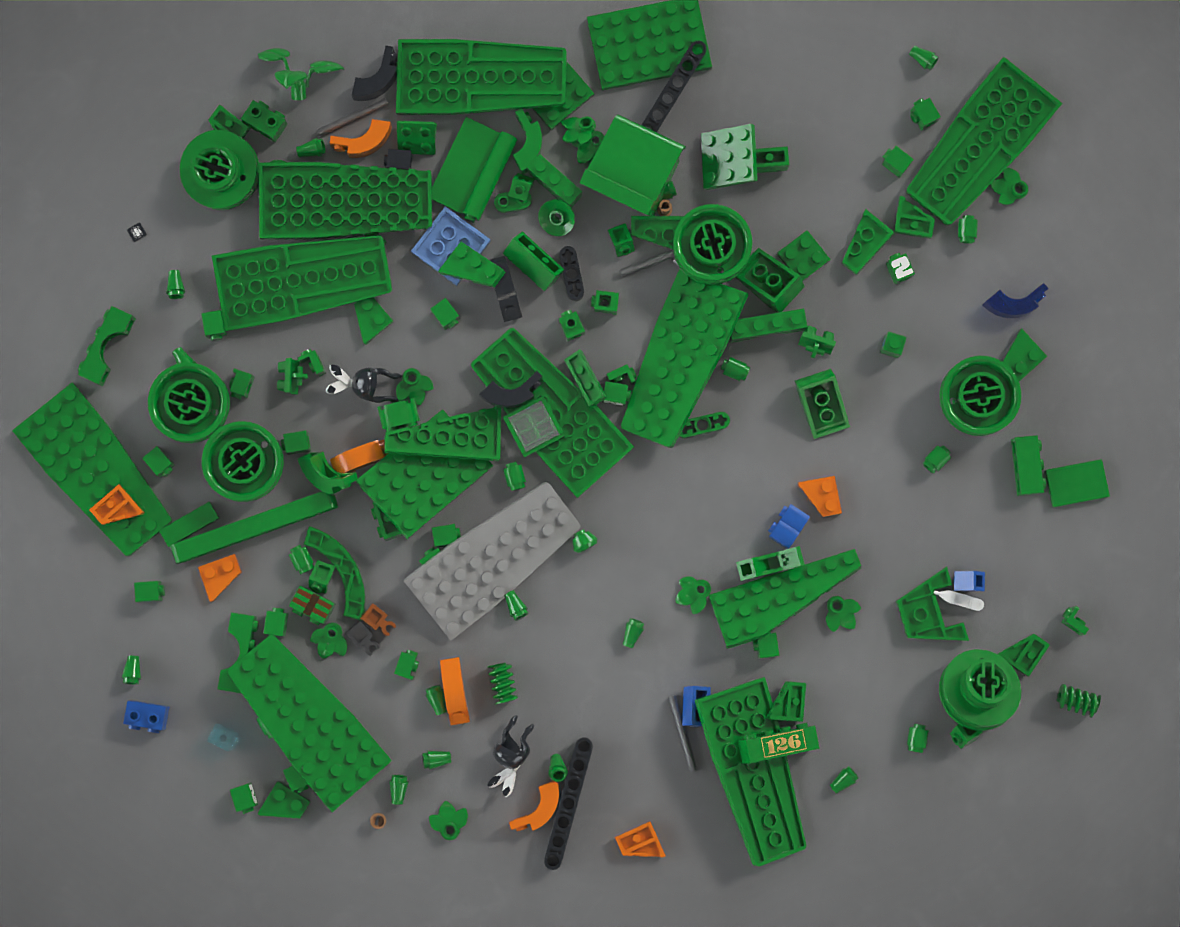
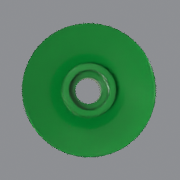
M552 199L541 206L538 220L543 230L548 234L563 236L574 227L575 214L566 202ZM556 213H559L561 215V218H558L556 216Z

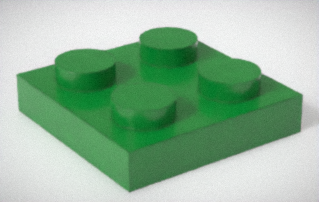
M808 230L777 252L783 263L799 274L802 281L831 260Z

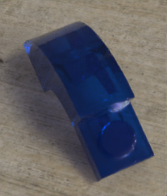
M1043 283L1030 295L1022 299L1010 298L999 290L982 305L989 312L1000 317H1023L1039 307L1037 303L1046 296L1044 292L1049 288Z

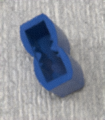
M792 504L788 507H783L779 513L781 517L779 522H773L768 530L771 533L769 538L786 549L791 547L810 516Z

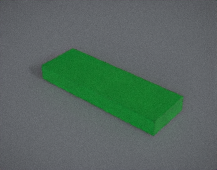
M580 349L564 359L589 407L592 408L607 398Z
M209 501L160 529L159 532L167 546L170 547V545L180 542L220 518Z

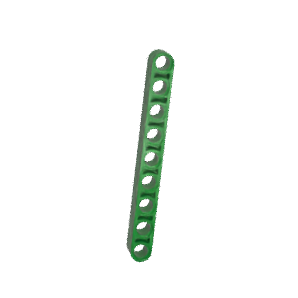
M321 491L174 543L170 547L176 564H181L334 510L339 506L335 494Z

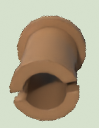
M662 200L657 210L660 216L671 215L672 204H669V200Z

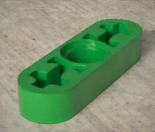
M717 412L688 419L685 427L692 426L690 422H694L696 432L693 433V429L687 430L686 434L681 432L679 437L689 438L726 429L730 423V417L725 412ZM719 416H721L722 419L726 418V421L724 422L723 426H721L720 423H716L713 425L715 428L711 429V421L709 418L712 417V421L718 420ZM699 420H705L708 423L706 430L698 429L697 422Z

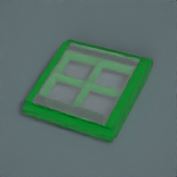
M544 396L503 416L524 458L565 437Z

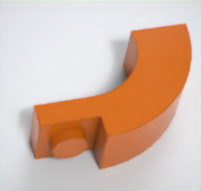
M372 119L369 130L363 136L353 139L330 136V145L338 152H345L347 150L349 158L369 156L378 151L389 138L392 129L391 122Z
M376 440L345 451L331 458L330 462L335 471L352 473L365 466L379 462L389 453H384V440Z
M456 657L440 660L443 689L450 724L470 722L465 697L460 659Z
M551 781L538 786L541 795L538 807L528 815L509 821L511 830L516 828V831H521L528 828L527 824H530L533 831L543 826L552 817L559 799L558 782Z

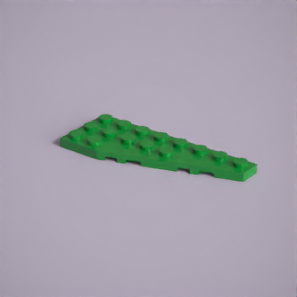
M852 549L710 594L709 599L727 649L767 636L774 628L784 624V621L791 616H795L815 602L822 594L829 592L839 582L846 580L860 570L861 563L856 550Z

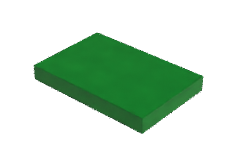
M1102 459L1045 470L1052 508L1110 497Z

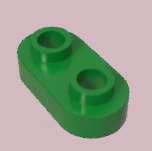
M509 192L498 194L494 200L496 210L501 213L525 210L532 203L530 193L524 202L508 195ZM502 199L507 200L505 205L500 204Z

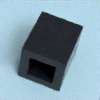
M388 149V155H384V166H387V168L393 167L409 170L412 166V152L409 150Z

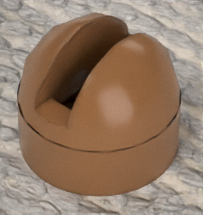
M374 813L370 818V824L375 829H381L386 824V818L382 813ZM377 815H378V816H380V817H379V820H378V824L375 825V821H376V818H377Z

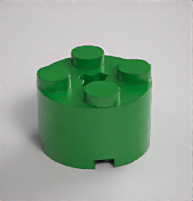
M415 398L410 399L411 403H408V400L384 405L385 409L382 406L377 407L382 429H386V432L399 429L400 425H405V427L417 426V421H420Z

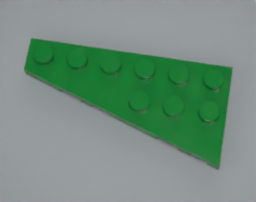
M496 406L488 409L484 408L468 414L463 413L430 423H422L410 428L405 427L385 432L384 453L499 461L501 448V408Z

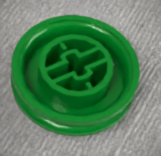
M225 130L207 131L195 137L185 148L180 160L181 182L186 192L196 202L217 210L232 209L246 202L256 190L259 183V159L252 146L240 136ZM214 154H218V155H220V156L226 158V160H224V159H222V158H220V157H218V156H215ZM206 163L227 169V175L205 168ZM205 175H206L207 177H209V178L215 180V181H218V182H213V181H211V180H209V179H206V178H205Z
M707 204L692 209L680 220L674 234L673 253L679 268L689 278L703 284H722L737 277L746 267L752 251V235L747 222L739 213L723 205ZM709 238H710L712 247H713V248H716L715 256H714L712 247H711V246H708Z
M990 356L969 357L956 364L944 377L939 393L940 406L948 422L957 430L973 436L990 435L1005 428L1017 415L1021 404L1020 383L1013 370L1004 362ZM969 386L972 387L968 391H965V389H967ZM976 393L977 396L990 394V397H986L981 401L980 398L964 400V398L972 397Z
M179 363L165 369L154 380L148 394V411L154 425L164 435L182 443H198L209 439L216 430L225 424L230 410V396L225 383L211 369L197 363ZM196 393L202 394V395L204 396V398L206 399V401H203V399H202L200 396H198ZM180 399L190 402L194 401L198 405L204 406L205 409L203 411L191 406L187 407L179 401ZM180 411L183 412L184 414H186L187 416L192 417V418H196V419H193V420H192V419H189V418L186 417L185 415L181 414Z
M238 421L222 426L210 436L203 449L202 470L206 481L218 494L233 501L250 502L266 496L277 485L283 472V452L277 439L268 430L252 422ZM263 442L268 443L266 448L262 447ZM243 457L247 459L246 462L249 464L246 468L241 466L240 460ZM245 474L248 476L252 475L251 477L243 478Z
M974 649L957 655L946 666L939 681V696L945 711L958 724L971 730L988 731L1003 725L1016 712L1021 700V684L1016 671L1003 657L991 651Z

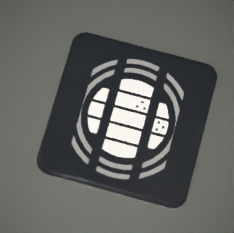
M137 223L127 229L134 242L147 235L141 223Z

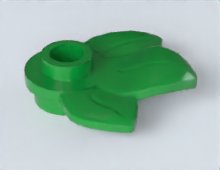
M588 116L582 118L571 117L563 120L561 124L567 131L562 140L566 143L578 141L581 145L586 144L591 140L592 132L596 129L595 121Z
M600 131L592 132V138L586 144L581 145L578 141L572 143L573 146L579 148L577 151L578 163H586L593 159L604 138ZM598 137L599 142L593 143L592 139Z
M1006 168L1003 171V178L997 179L990 184L993 191L1000 195L999 203L1003 205H1010L1016 199L1024 198L1028 193V185L1021 180L1020 174L1012 168ZM1015 188H1021V193L1016 192Z
M407 369L402 375V381L396 387L398 400L402 401L408 397L410 399L415 398L416 404L421 405L425 399V391L434 389L432 380L428 376L421 375L417 369ZM410 375H415L414 381H409Z
M691 576L683 577L679 580V584L683 589L677 594L676 603L690 605L692 613L698 614L706 607V598L711 593V585L703 579L696 580ZM699 586L704 587L703 593L698 591Z
M840 596L831 597L827 602L829 612L825 618L828 628L832 632H835L840 625L847 629H854L856 625L854 613L861 610L858 602L853 599L844 600ZM834 602L839 603L840 607L838 609L833 608Z
M328 623L324 628L316 629L311 635L310 641L318 644V654L322 659L331 656L333 652L344 656L347 651V640L342 636V628L337 623ZM329 630H334L336 634L331 635Z
M444 801L440 806L439 815H430L429 822L431 827L439 831L444 839L454 840L458 837L460 828L466 825L468 812L466 808L456 811L452 804ZM447 827H452L454 832L448 834L446 831Z

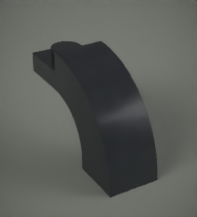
M385 46L382 64L376 74L368 78L355 77L352 91L354 101L375 99L383 95L393 85L397 77V66H392L395 65L397 54H395L393 47Z
M505 255L490 259L491 262L506 272L494 288L504 322L521 318L522 313Z
M536 371L523 385L516 389H504L492 381L479 395L484 401L496 407H519L534 398L530 391L538 389L542 384L541 380L543 378Z

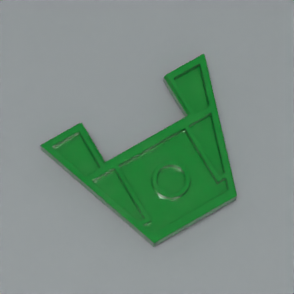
M947 567L896 601L907 638L969 641L964 622L945 627L936 595L933 593L934 590L952 585Z

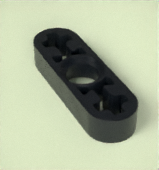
M565 246L560 250L559 256L561 267L564 269L563 276L567 295L570 300L579 301L584 296V287L577 253L573 247ZM565 251L573 254L570 265H568L567 258L563 257ZM569 269H575L577 276L570 279L567 277L566 272ZM579 280L580 283H576V288L581 290V292L575 297L574 294L570 293L573 291V285H568V283H575Z

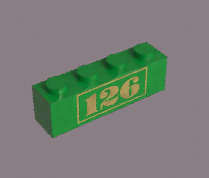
M807 723L796 724L795 729H791L790 726L782 727L776 733L773 730L762 731L761 736H756V733L744 735L745 739L738 740L742 764L820 749L815 725L808 726Z

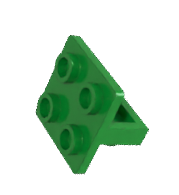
M397 121L398 150H409L412 154L435 155L437 123Z

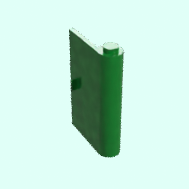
M465 117L432 186V200L464 215V219L469 222L480 221L518 141L517 138L506 132L501 131L499 133L475 120Z

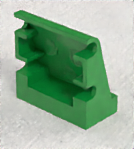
M617 114L579 183L641 213L655 216L664 197L665 187L670 183L680 162L679 157L682 151L686 149V146Z

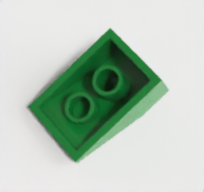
M760 248L750 256L744 270L735 277L763 303L777 313L782 312L805 287L799 274Z
M831 369L795 380L798 395L814 439L850 427L838 382Z

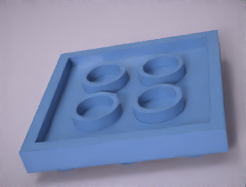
M444 207L433 221L432 228L427 229L411 250V253L438 272L460 242L482 254L491 240L450 209ZM442 275L456 286L461 281V279H457L454 276Z

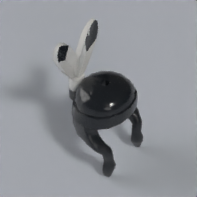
M329 366L332 375L339 381L328 385L326 388L327 393L335 394L348 387H352L354 393L366 401L375 403L385 401L399 402L395 396H374L377 375L381 374L392 379H398L402 377L399 373H390L383 368H364L357 371L352 380L339 366Z
M517 715L510 719L508 726L503 731L502 743H497L493 752L498 763L507 769L492 777L487 784L489 788H493L504 782L502 792L505 797L511 794L515 783L516 771L530 753V747L526 742V738L534 728V724H531L524 730L520 738L521 747H519L509 734V731L516 724Z

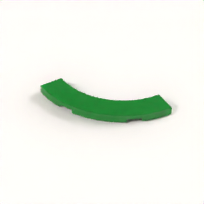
M309 526L303 545L318 550L334 564L345 589L343 616L361 620L360 618L365 611V589L356 562L345 547L336 539L319 529Z

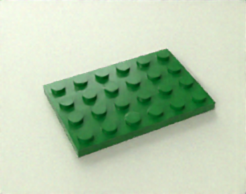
M669 0L587 17L602 90L671 77L694 41H702L706 45V53L694 72L712 69L698 0ZM699 46L692 48L694 54H702V49ZM685 62L682 64L685 71L692 70L690 63Z
M442 409L427 422H434L449 416ZM389 453L359 477L356 483L404 537L409 539L494 465L487 460Z

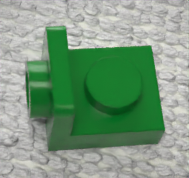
M517 173L512 180L508 195L526 201L535 179Z
M625 223L608 229L617 257L628 255L635 251L632 237Z
M306 350L298 357V361L301 364L311 360L308 364L312 373L316 372L318 376L326 374L319 355L315 350Z
M628 364L606 374L608 381H614V383L624 380V376L627 375L631 385L635 383L634 378L637 376L633 367L629 368Z
M317 560L309 577L308 588L316 593L326 594L329 582L335 571V566Z
M1077 606L1068 607L1062 615L1064 619L1061 623L1078 635H1085L1089 630L1085 626L1086 623L1078 617L1074 618L1080 608Z

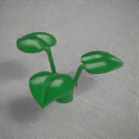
M272 48L258 53V57L264 61L282 60L284 62L286 70L276 72L275 78L286 89L291 86V99L293 100L306 99V88L309 87V81L313 72L327 73L340 69L344 70V67L338 63L322 60L310 64L311 69H309L307 76L302 71H290L287 59L285 58L290 56V52L285 49Z

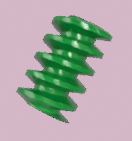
M500 663L487 666V668L493 669V671L488 673L489 676L495 677L490 681L491 684H496L492 691L498 692L493 696V699L499 700L495 704L517 699V695H512L516 688L510 687V685L515 683V680L509 679L513 672H507L508 669L512 668V665Z
M1062 684L1058 690L1056 701L1059 702L1060 709L1066 704L1067 711L1074 707V712L1078 713L1082 709V715L1085 716L1087 711H1089V717L1092 718L1099 708L1101 695L1096 697L1095 693L1089 694L1088 691L1081 693V690L1078 688L1074 690L1072 686L1066 688V685Z

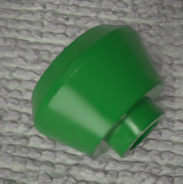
M584 529L575 533V538L572 539L573 549L577 553L593 547L597 544L598 540L590 531L585 532Z

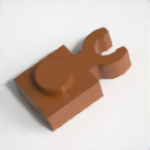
M373 603L360 618L373 630H377L380 627L381 632L385 636L390 635L386 631L387 625H390L392 628L396 627L394 622L384 620L388 615Z

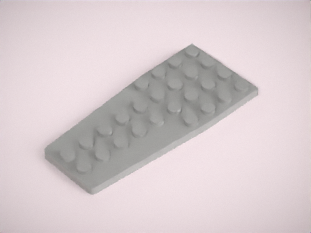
M544 482L450 543L403 581L451 641L505 598L504 595L513 591L575 534L581 525L552 486Z

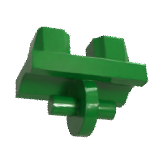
M808 326L802 332L798 345L806 347V351L812 352L811 358H815L816 354L824 355L826 353L831 355L836 343L834 341V333L824 331L821 337L816 335L817 329L815 327Z
M286 358V361L278 362V372L285 373V380H278L277 390L298 395L299 386H302V379H308V374L303 373V367L300 366L298 360Z

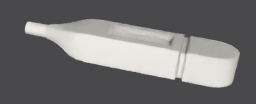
M934 590L933 592L946 602L976 611H980L984 607V602L976 597L951 590L941 592Z

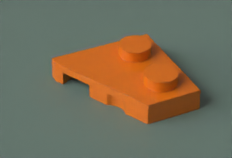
M835 476L798 482V486L803 490L822 517L842 514Z
M119 484L89 509L102 525L144 514L143 510Z
M236 554L198 567L210 602L215 601L219 594L242 573Z
M650 821L615 837L623 856H666Z

